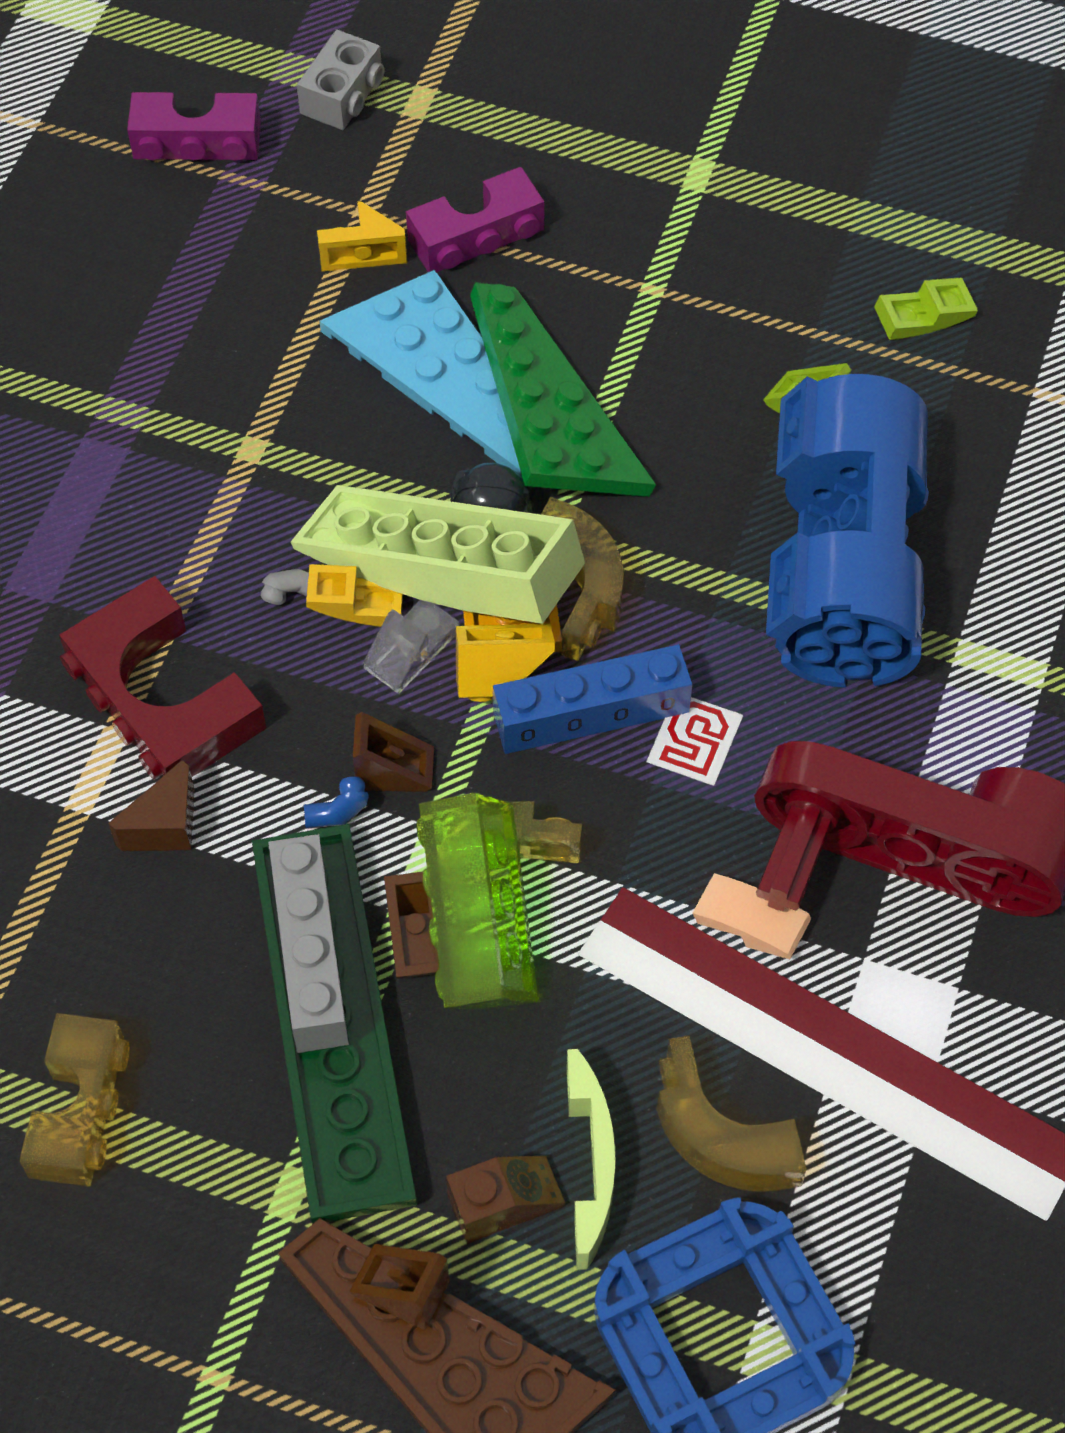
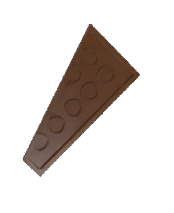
M322 1219L317 1220L278 1253L281 1262L426 1433H574L615 1396V1389L599 1380L598 1382L592 1380L572 1368V1364L556 1355H549L522 1339V1335L449 1293L448 1295L443 1294L426 1330L355 1297L349 1291L372 1248Z

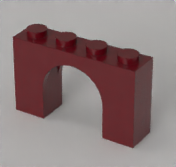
M153 576L59 634L65 652L60 656V659L74 680L82 677L89 686L85 690L96 709L100 713L108 710L115 719L112 721V726L126 746L134 743L142 754L138 758L145 771L153 780L158 777L162 778L182 760L189 766L191 776L193 777L267 728L261 703L235 672L190 701L174 706H154L144 703L127 690V683L132 671L143 659L187 632L180 605L156 576Z

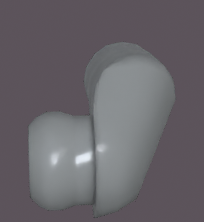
M292 569L269 573L262 581L265 584L260 594L262 600L274 605H281L286 600L287 592H297L307 596L309 572L301 569Z

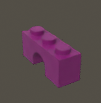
M132 92L127 131L133 159L258 160L261 119L257 93H215L214 106L207 114L197 118H187L177 113L174 93Z
M522 167L483 181L484 210L475 214L460 213L450 206L445 196L406 211L408 241L428 273L433 270L439 272L444 269L454 268L459 263L482 254H489L502 246L520 239L529 238L537 232L544 230V200Z

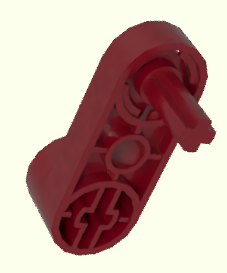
M790 741L775 748L754 795L756 808L769 823L780 830L756 890V896L767 900V906L775 910L784 912L785 907L795 911L799 909L822 849L983 907L1015 916L1038 917L1051 914L1062 904L1065 895V783L1043 773L1020 767H996L981 772L974 780L970 793L966 794L835 747L811 741Z

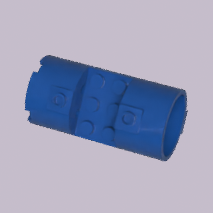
M845 374L820 381L806 377L781 398L776 475L786 479V497L790 505L799 513L798 532L771 553L766 635L776 639L775 648H778L781 654V664L787 670L805 680L826 686L846 688V680L872 678L874 686L887 684L910 673L918 665L921 658L922 624L925 616V606L923 604L924 568L919 556L910 547L905 545L909 532L906 520L926 505L929 495L927 488L928 410L923 399L914 390L893 379L869 374Z

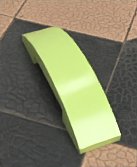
M567 1049L569 1117L590 1116L594 1200L575 1201L574 1211L577 1270L588 1269L593 1261L608 1224L615 1174V1144L609 1109L594 1072L578 1049Z

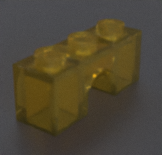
M56 1013L44 1062L53 1080L74 1083L80 1087L74 1103L63 1111L56 1113L31 1112L19 1160L28 1178L90 1187L94 1170L102 1169L107 1150V1141L105 1138H102L106 1120H113L118 1105V1090L113 1088L117 1071L124 1072L126 1069L130 1050L129 1041L124 1040L118 1021Z

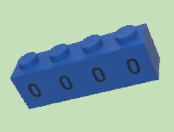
M678 644L493 685V714L504 753L508 754L689 713L692 682Z

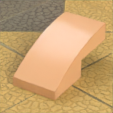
M714 873L692 913L697 923L741 936L748 948L791 959L811 920L809 913L800 908L797 911L785 907L784 912L775 910L767 906V900L756 896V887Z

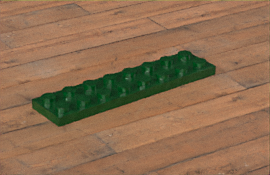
M350 824L252 840L311 1222L314 1224L319 1219L325 1222H332L416 1206L414 1183ZM319 834L349 1045L297 1053L290 1017L268 842Z

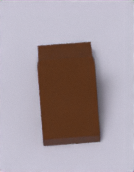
M434 870L384 876L396 978L403 979L447 973Z

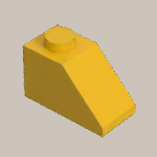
M551 624L456 626V682L458 697H467L477 702L490 701L493 699V685L527 678L555 651Z

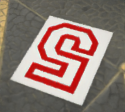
M691 697L689 713L665 718L646 762L714 786L743 715Z

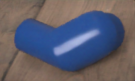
M360 777L344 778L339 783L340 795L332 802L303 804L305 827L336 826L350 822L367 805L369 794L365 792L364 780Z

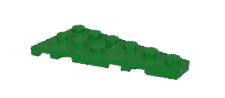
M475 282L470 298L524 485L649 497L656 485L516 287Z

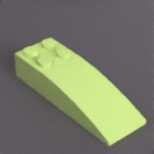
M337 485L291 541L293 549L324 564L356 566L357 578H363L380 587L419 600L463 611L540 624L544 623L585 564L573 519Z

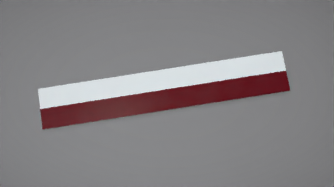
M621 888L578 953L579 956L1045 1221L1048 1220L1065 1188V1133L626 888Z

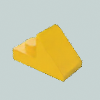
M357 201L360 226L317 230L322 271L407 263L404 228L361 201Z

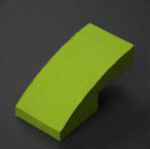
M962 278L924 280L918 292L880 295L874 306L889 340L938 331L970 319L978 311Z

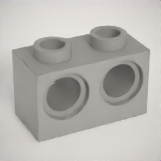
M336 29L297 83L300 114L344 130L352 117L360 114L365 99L371 90L378 88L382 82L384 65L381 64L380 45Z

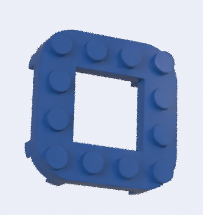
M741 1197L729 1199L720 1203L719 1210L629 1254L623 1250L608 1262V1267L600 1277L596 1288L594 1304L595 1321L651 1433H776L828 1406L844 1389L854 1362L855 1340L849 1323L843 1325L792 1234L794 1229L792 1222L781 1210L777 1213L758 1203L741 1202ZM744 1263L789 1345L793 1356L704 1401L702 1397L698 1398L652 1308Z

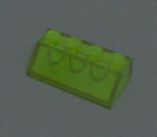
M476 792L419 803L421 818L417 821V836L420 844L425 849L427 868L423 871V885L427 896L431 898L433 919L429 923V935L433 946L437 949L439 970H437L435 975L437 993L443 1000L444 1008L465 1010L539 1002L513 804Z

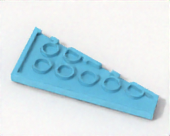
M435 270L319 321L320 330L331 340L336 338L349 348L351 355L359 361L365 359L382 372V378L432 415L435 412L450 423V428L461 437L464 435L470 437L482 446L484 454L496 463L510 467L522 477L483 339Z

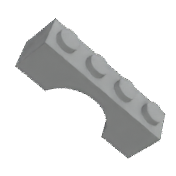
M319 834L269 841L290 1017L297 1053L349 1045Z

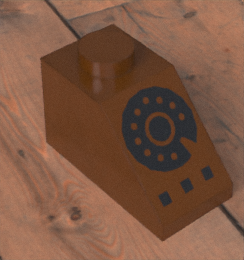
M546 1156L495 1157L446 1176L448 1198L466 1244L565 1207V1201Z

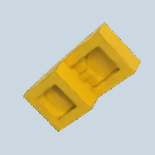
M309 565L306 597L307 608L349 622L379 627L401 628L403 594L380 587L363 578H357L356 566Z

